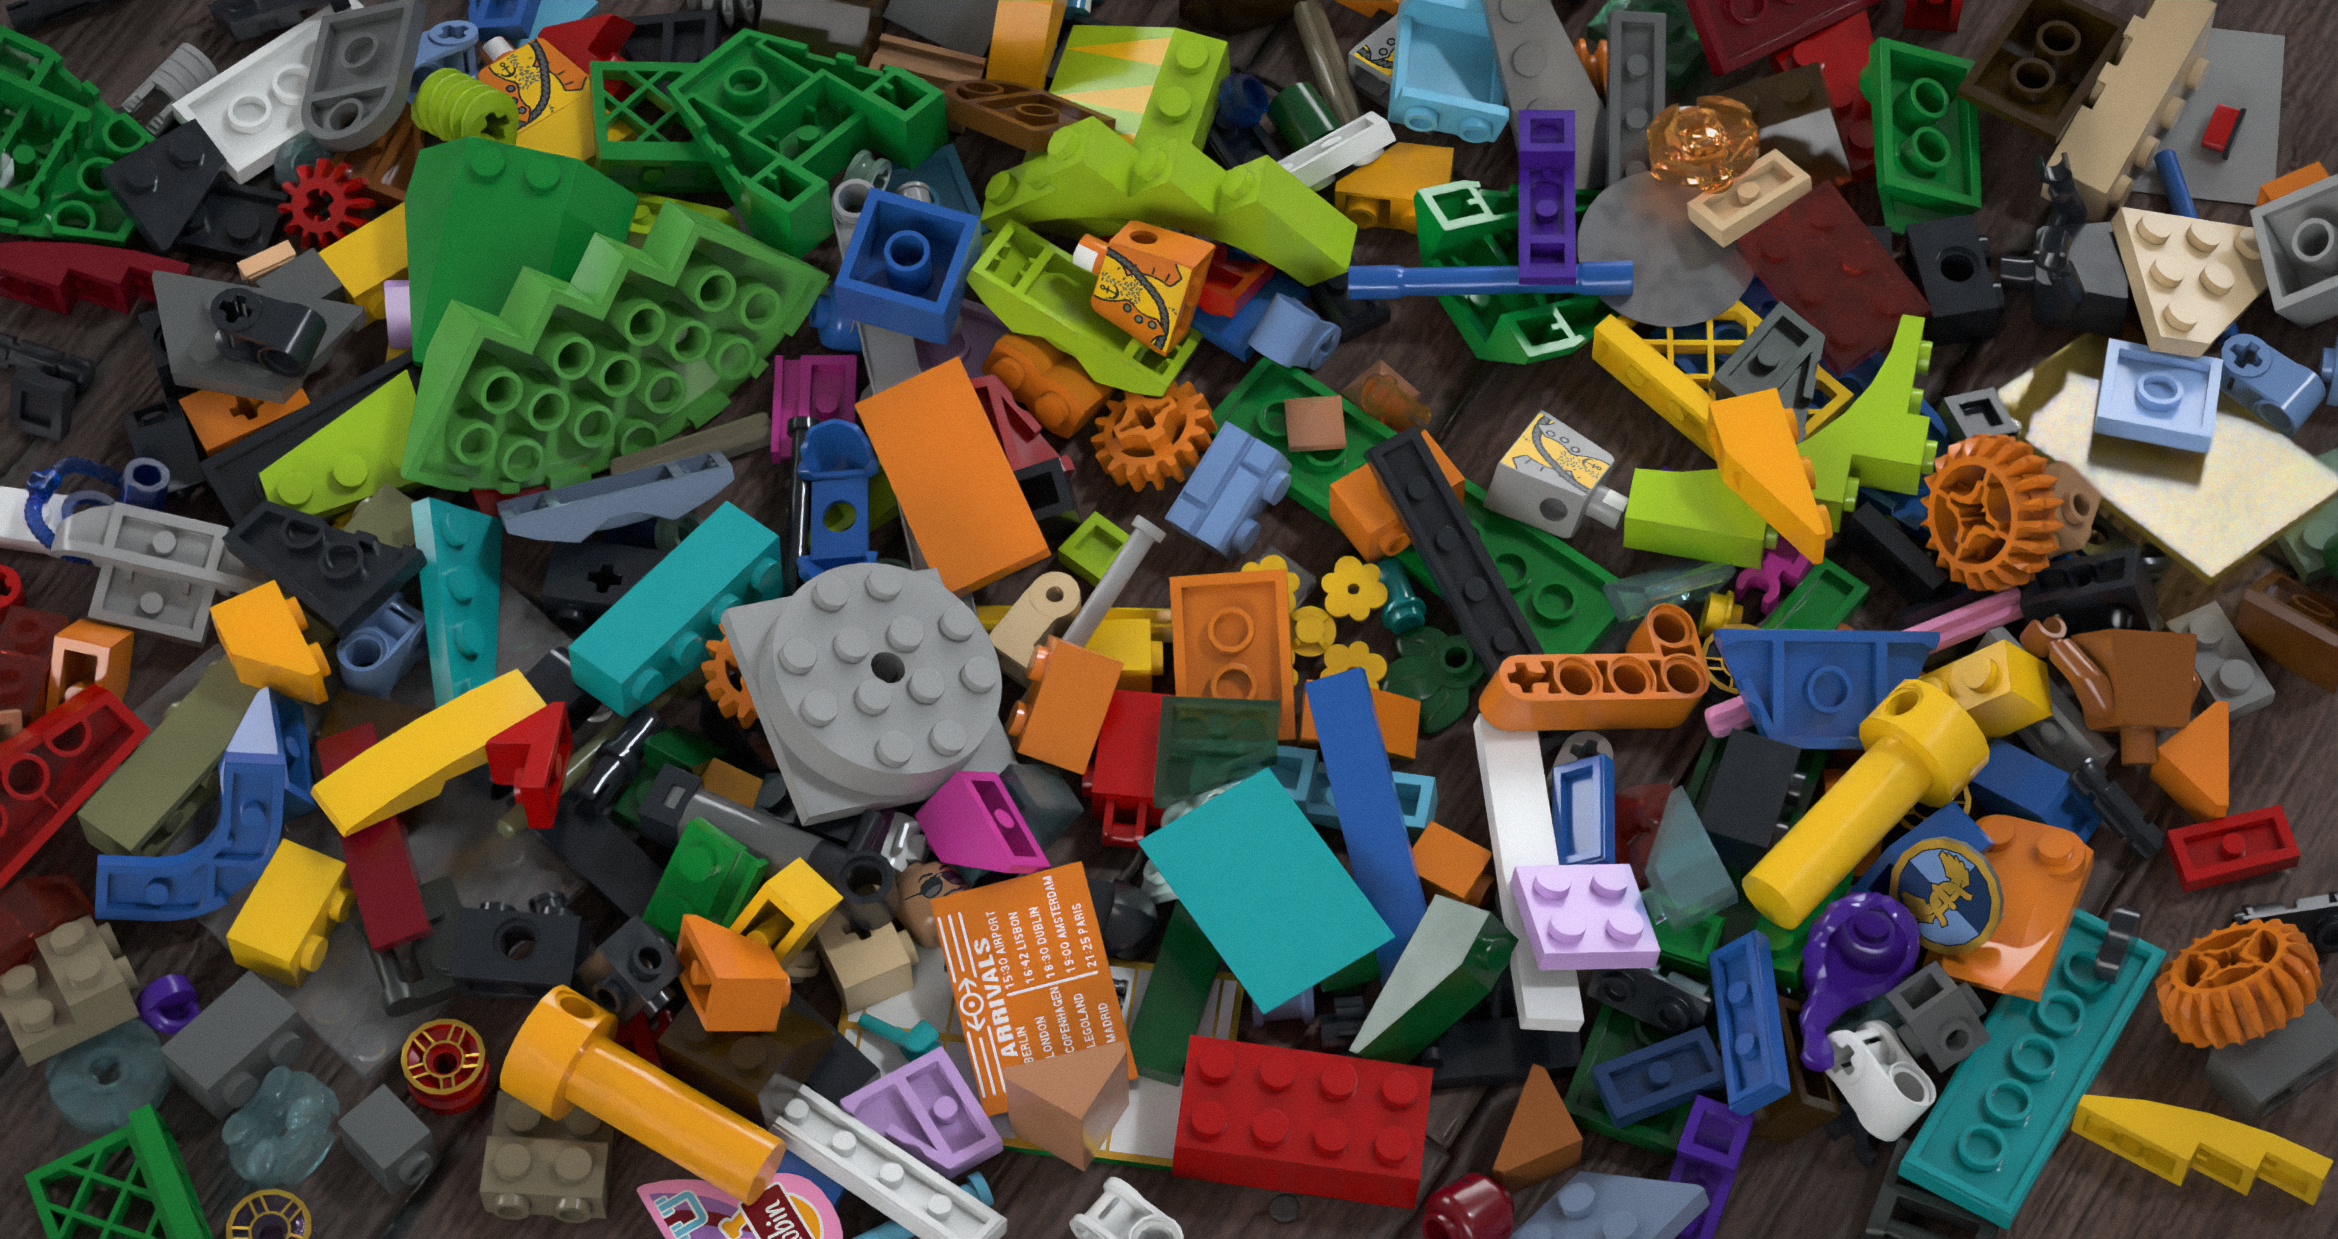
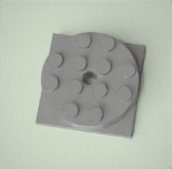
M880 563L843 565L827 570L810 579L793 596L727 608L720 617L721 624L802 826L863 814L868 809L877 811L930 799L957 770L996 772L1003 783L1014 781L1021 772L998 716L1002 693V679L994 646L974 612L956 595L945 588L937 567L914 572L906 568Z

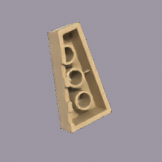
M2148 0L2145 19L2136 15L2133 16L2123 33L2125 39L2118 50L2114 65L2106 62L2097 78L2088 101V106L2092 107V110L2081 105L2047 164V167L2055 166L2061 162L2062 152L2068 154L2073 174L2072 179L2086 204V219L2095 223H2102L2111 207L2119 210L2124 205L2134 184V179L2131 176L2137 167L2146 170L2152 162L2160 144V140L2157 137L2163 127L2172 130L2178 122L2186 103L2182 98L2187 90L2190 88L2197 91L2202 85L2211 65V61L2205 59L2217 3L2210 0ZM2043 183L2041 197L2052 201L2048 193L2049 185Z

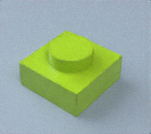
M1094 511L1058 548V561L1096 587L1130 535Z

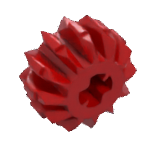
M319 158L315 164V169L303 164L296 168L300 184L285 181L281 185L282 189L293 197L291 203L283 202L278 205L277 209L280 213L293 214L294 218L286 224L284 230L288 235L302 232L300 239L302 248L311 249L319 244L321 250L354 232L353 228L359 229L369 223L368 219L360 216L361 209L370 210L375 207L376 203L374 199L360 198L359 194L367 188L369 182L365 177L351 179L353 173V166L351 164L340 162L334 168L330 159ZM322 196L333 197L334 202L328 207L331 216L320 214L319 210L325 205Z

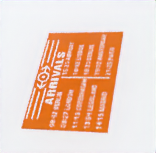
M1082 861L930 900L982 1108L987 1117L1007 1112L1003 1070L1006 1067L1124 1041L1127 1050L1128 1081L1139 1078Z

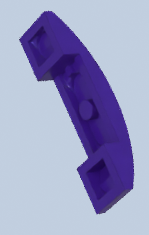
M1519 110V285H1576L1575 110Z
M1697 1094L1678 1144L1676 1159L1667 1181L1697 1184L1703 1187L1710 1205L1674 1239H1714L1754 1124L1755 1114L1750 1113L1742 1117L1729 1110V1105Z

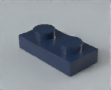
M1705 1026L1593 1066L1591 1072V1079L1615 1129L1696 1099L1697 1094L1706 1096L1726 1088L1723 1062Z

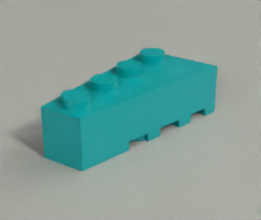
M725 501L568 647L572 682L624 718H627L643 705L652 701L657 695L700 666L701 663L711 658L705 645L708 640L722 642L724 639L718 625L721 623L720 617L725 609L783 598L779 536L730 502Z

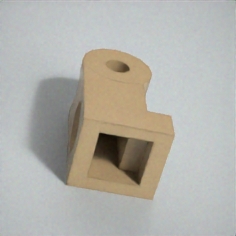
M1063 572L1042 574L1026 589L988 635L996 651L1001 672L1026 689L1030 687L1032 682L1031 679L1026 678V670L1037 645L1045 647L1049 634L1058 638L1063 637L1081 610L1080 589L1077 582L1070 575Z

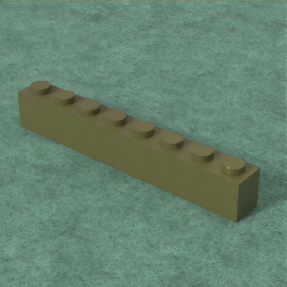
M385 483L373 497H367L357 505L351 520L342 530L353 534L357 530L376 535L381 543L400 549L404 544L416 548L411 504L415 501ZM419 572L402 586L399 591L404 593L420 576ZM302 609L309 629L301 633L307 645L315 642L319 643L332 672L338 665L336 651L340 638ZM227 654L221 660H214L204 669L194 689L182 701L173 703L165 711L159 726L143 743H139L121 762L120 768L104 785H99L82 803L81 810L77 813L87 842L104 854L161 857L219 794L221 783L218 763L258 690H261V688L240 683ZM286 696L299 705L304 702L303 700Z

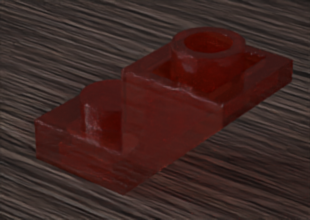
M69 873L20 879L0 893V975L5 974L16 966L25 965L29 962L37 947L36 938L52 932L62 924L74 922L89 914L95 922V908Z

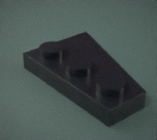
M263 500L222 537L227 550L267 582L275 580L282 594L287 598L295 596L301 609L342 641L428 563L423 551L405 544L401 549L379 542L376 535L357 530L355 534L328 526L323 518L267 500Z

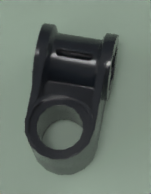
M231 288L217 294L210 306L212 323L217 328L215 334L217 350L224 358L268 370L275 375L287 379H300L305 375L327 329L325 319L310 307L293 302L287 303L251 292L245 288ZM243 303L245 304L247 315L244 314ZM231 336H233L235 346H232Z

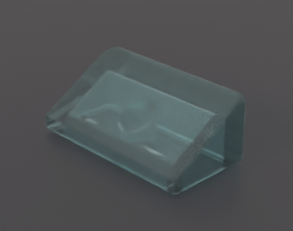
M1687 561L1608 582L1603 586V590L1619 622L1624 621L1625 623L1645 617L1656 604L1670 603L1683 607L1705 601L1710 591L1716 593L1734 577L1733 574L1737 571L1733 564Z

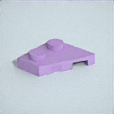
M942 1046L839 1100L842 1110L948 1179L958 1176L1003 1151L1001 1137Z

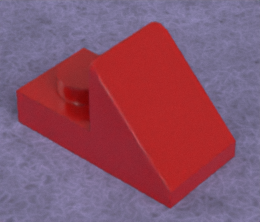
M604 14L543 27L537 37L548 41L589 76L590 61L628 62L617 53L634 31L636 25L615 14ZM603 80L604 90L621 103L636 91L625 80Z
M565 702L550 703L491 737L485 745L493 782L499 785H514L515 801L517 804H524L529 829H553L574 746Z

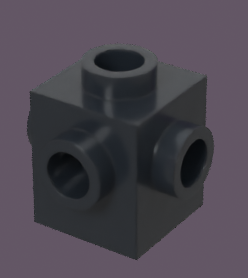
M635 915L603 942L574 973L593 992L596 1002L614 1013L621 1024L625 1026L641 1011L649 1018H652L671 1001L677 993L669 985L686 967L676 958L672 947L664 939L656 936Z

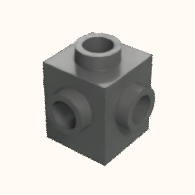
M1936 960L1885 994L1904 1023L1895 1029L1902 1043L1915 1060L1925 1054L1940 1073L1953 1064L1965 1060L1976 1048L1991 1039L1978 1018L1987 1012L1978 996L1966 981L1957 986Z

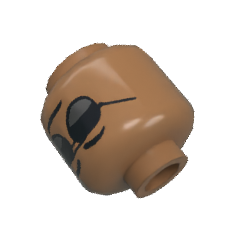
M919 861L907 867L897 879L900 906L896 917L921 947L932 949L940 947L942 949L930 900L972 888L953 864L942 863L941 861L926 864L923 861Z

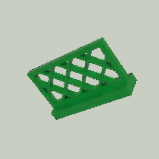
M590 61L589 80L596 157L595 170L630 192L727 193L695 139L690 142H670L661 135L675 121L688 131L689 129L671 99L657 88L665 81H675L697 63ZM603 80H625L636 91L621 103L604 90ZM645 98L666 113L652 126L631 111ZM605 108H606L608 111L611 112V113H610L609 115H607V116H606ZM621 120L638 133L640 137L635 141H608L607 131Z
M150 1103L128 1113L130 1124L24 1175L48 1239H72L78 1223L102 1230L99 1239H115L116 1235L126 1239H160L158 1237L162 1228L167 1239H214L169 1123ZM131 1145L136 1159L126 1181L102 1175L109 1156ZM90 1165L88 1170L83 1169L84 1167ZM68 1175L83 1179L70 1209L52 1204L45 1187ZM142 1178L145 1181L147 1189L139 1187ZM96 1184L120 1191L107 1221L83 1214ZM134 1196L153 1202L155 1212L145 1233L121 1226ZM57 1216L65 1218L61 1227L58 1222Z

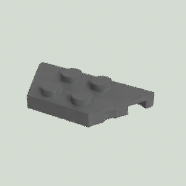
M154 270L152 275L170 369L175 385L285 404L303 386V382L309 374L319 371L334 356L332 347L351 329L358 333L365 326L367 320L364 306ZM245 288L251 292L287 303L293 302L305 305L319 313L325 319L327 329L305 375L300 379H287L275 375L268 370L224 358L217 350L215 342L217 328L212 323L210 315L211 302L217 294L226 289ZM243 303L244 314L247 315L246 307ZM231 336L232 346H235L233 336Z

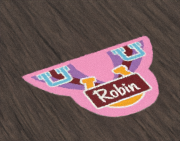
M776 1173L763 1194L750 1206L705 1180H663L644 1184L637 1188V1193L665 1239H843L840 1219L832 1203L812 1181L799 1175Z

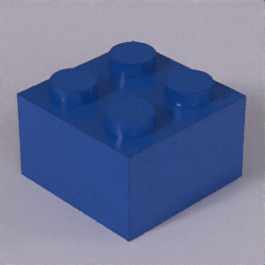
M870 187L834 284L838 316L947 346L969 286L966 278L971 268L978 261L982 250L980 217Z

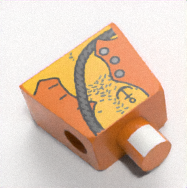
M498 36L489 40L480 51L479 57L486 67L478 72L476 79L512 97L518 106L519 112L518 134L590 92L589 76L543 38H535L515 50L505 37Z
M1129 221L1109 243L1086 233L1075 249L1072 264L1098 276L1090 301L1095 312L1156 353L1166 357L1189 332L1216 245L1144 222Z

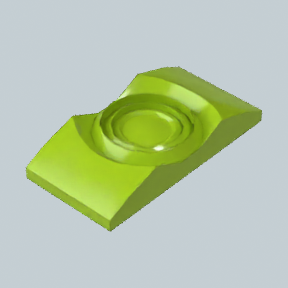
M1010 219L971 268L966 278L982 302L1013 333L1043 337L1058 350L1076 357L1094 382L1132 393L1163 397L1199 345L1204 334L1190 326L1188 334L1166 357L1156 353L1093 310L1090 301L1098 278L1097 275L1072 264L1073 256Z

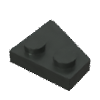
M1780 301L1712 376L1708 387L1723 399L1777 388L1783 408L1791 407L1797 419L1799 441L1795 442V444L1803 442L1806 433L1805 424L1808 409L1813 399L1817 380L1815 377L1816 370L1821 360L1825 335Z

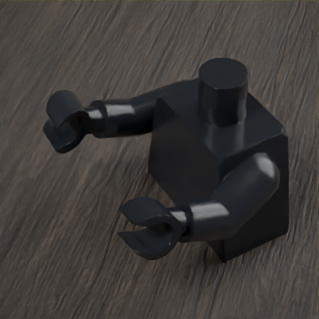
M2066 152L2061 153L2062 160L2059 164L2048 167L2044 166L2042 156H2037L2034 160L2037 175L2041 182L2049 185L2048 193L2053 202L2054 209L2048 226H2042L2036 230L2033 257L2001 256L1999 282L2002 289L2032 291L2031 319L2037 324L2122 338L2128 300V277L2111 222L2085 224L2087 218L2086 204L2072 179L2073 174Z

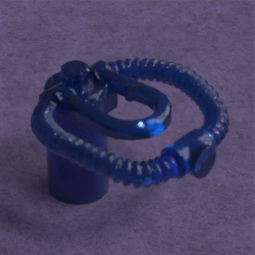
M69 456L56 461L49 469H44L42 472L34 470L26 485V491L29 494L24 504V517L27 527L31 530V534L35 535V538L40 541V544H44L45 548L51 550L55 533L52 532V529H49L48 525H45L42 517L43 504L49 502L60 487L62 478L68 474L79 473L80 475L84 474L86 477L90 475V478H95L97 481L101 479L102 483L107 481L108 485L112 484L113 487L117 486L120 489L119 501L104 493L94 490H80L71 493L64 499L61 507L62 521L73 515V509L81 504H94L102 507L120 502L164 512L170 474L164 464L151 458H138L130 461L125 466L122 474L120 470L116 472V469H110L109 466L104 467L103 464L98 465L96 461L92 463L90 459L86 461L85 458L79 459L78 456L74 458ZM61 556V559L66 558L67 561L72 560L73 563L79 562L80 565L84 563L87 566L91 565V563L93 565L90 559L76 556Z

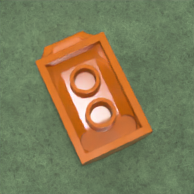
M1994 814L1985 816L1975 823L1995 842L1984 856L1999 877L2004 897L2002 913L2005 917L2001 920L1991 939L1970 953L1945 955L1928 950L1923 962V968L1936 960L1955 982L1963 983L1966 981L1971 986L2040 1002L2093 869L2094 851L2085 845L2075 833L2063 828L2008 815Z

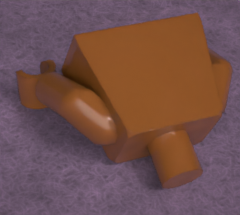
M2048 617L2043 624L2038 620H2032L2020 635L2022 646L2033 656L2039 658L2049 656L2050 661L2069 680L2082 706L2085 725L2091 731L2120 732L2122 766L2156 765V733L2186 728L2190 722L2191 708L2202 686L2201 679L2195 671L2197 635L2176 633L2169 628H2163L2159 632H2157L2156 628L2155 631L2106 629L2071 635V639L2063 640L2067 633V627L2061 618Z

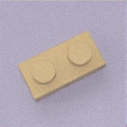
M1775 148L1687 202L1689 220L1724 248L1812 194L1811 176Z

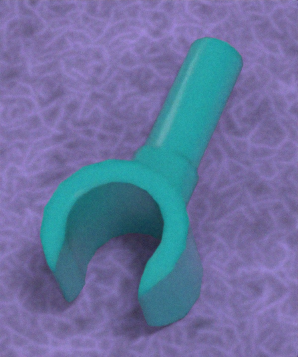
M863 1013L858 1020L859 1027L881 1036L896 1045L909 1062L942 1046L936 1041L939 1038L937 1030L925 1020L919 1021L908 1032L867 1013Z

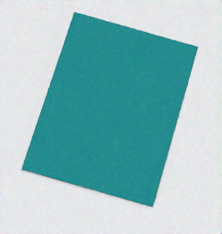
M1269 767L1138 841L1140 847L1263 1015L1395 938V935Z

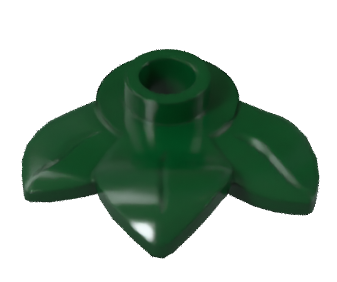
M1433 626L1408 628L1394 637V644L1401 658L1393 661L1387 667V672L1378 685L1379 690L1421 701L1420 724L1424 734L1429 736L1448 729L1465 715L1469 708L1470 690L1477 687L1483 681L1486 674L1463 634L1448 637ZM1460 654L1467 655V661L1463 666L1459 668L1449 667L1451 659Z

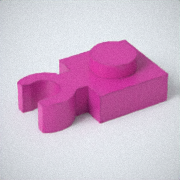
M1779 533L1776 550L1765 548L1761 570L1748 568L1740 573L1736 580L1734 598L1741 601L1745 593L1751 588L1764 590L1766 594L1762 599L1761 612L1767 615L1778 604L1780 583L1782 582L1795 589L1812 566V563Z

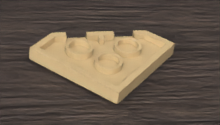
M2120 207L2110 221L2150 351L2200 358L2212 346L2215 340L2223 332H2226L2245 313L2248 307L2269 288L2253 227Z

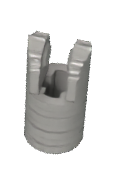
M183 42L115 112L119 115L126 112L130 117H134L152 97L164 109L158 116L153 117L149 121L145 130L155 139H158L176 120L172 104L216 77L218 72L212 62L200 50L189 43Z

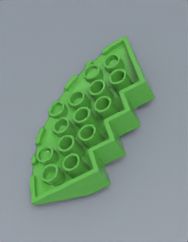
M665 199L641 250L595 232L570 283L523 265L499 317L451 299L426 350L400 475L404 479L441 489L468 492L469 489H496L501 494L519 493V490L523 488L544 485L549 489H555L592 480L591 474L609 469V462L612 459L662 444L677 436L691 425L698 429L731 403L728 398L729 395L750 376L757 379L769 366L765 359L778 346L786 333L791 337L794 335L809 314L830 275L712 217Z

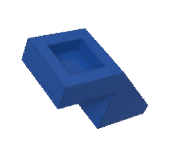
M1998 737L1989 738L1987 741L1990 749L1989 763L1967 785L1969 792L1988 815H2008L2063 828L2075 833L2085 844L2102 819L2088 805L2091 799L2088 796L2081 797L2069 784L2068 777L2070 774Z

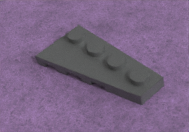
M1481 0L1505 104L1509 108V121L1518 159L1519 110H1575V188L1590 190L1605 186L1606 110L1550 0Z

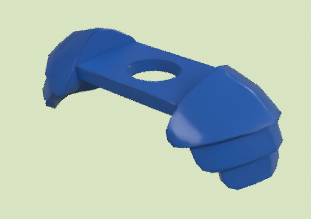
M833 418L810 427L805 435L806 440L800 447L801 461L797 468L798 475L803 480L812 481L811 555L799 556L796 559L799 569L798 573L804 583L832 568L856 563H876L878 552L869 551L870 478L878 473V460L867 435L863 433L859 426L845 420ZM845 503L854 507L856 510V520L848 530L833 532L825 526V515L832 506Z

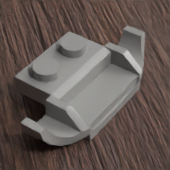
M115 502L114 505L89 508L65 518L57 526L49 556L56 558L66 555L90 559L94 566L101 568L87 616L89 621L135 630L136 634L198 648H204L212 619L209 608L216 605L218 594L230 597L231 591L242 594L268 583L227 550L222 537L230 531L229 527L120 502Z

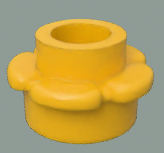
M1728 590L1726 595L1709 592L1700 619L1699 637L1708 638L1715 629L1729 624L1741 623L1743 606L1734 604L1733 591Z

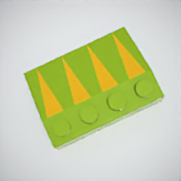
M1073 25L1049 93L1115 118V133L1139 151L1181 135L1202 152L1231 72L1228 42L1175 27ZM1027 151L1022 164L1035 159L1039 155L1047 154L1048 151L1033 153ZM1095 217L1064 218L1039 221L1026 225L1030 228L1080 241L1086 233L1096 238L1115 235L1129 221L1133 220ZM1144 222L1171 231H1174L1175 229L1169 226Z

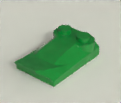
M1879 37L1869 46V62L1860 71L1858 82L1860 91L1872 108L1877 189L1885 226H1891V235L1904 238L1906 224L1970 214L1974 215L1982 208L1978 106L1956 96L1958 87L1976 61Z

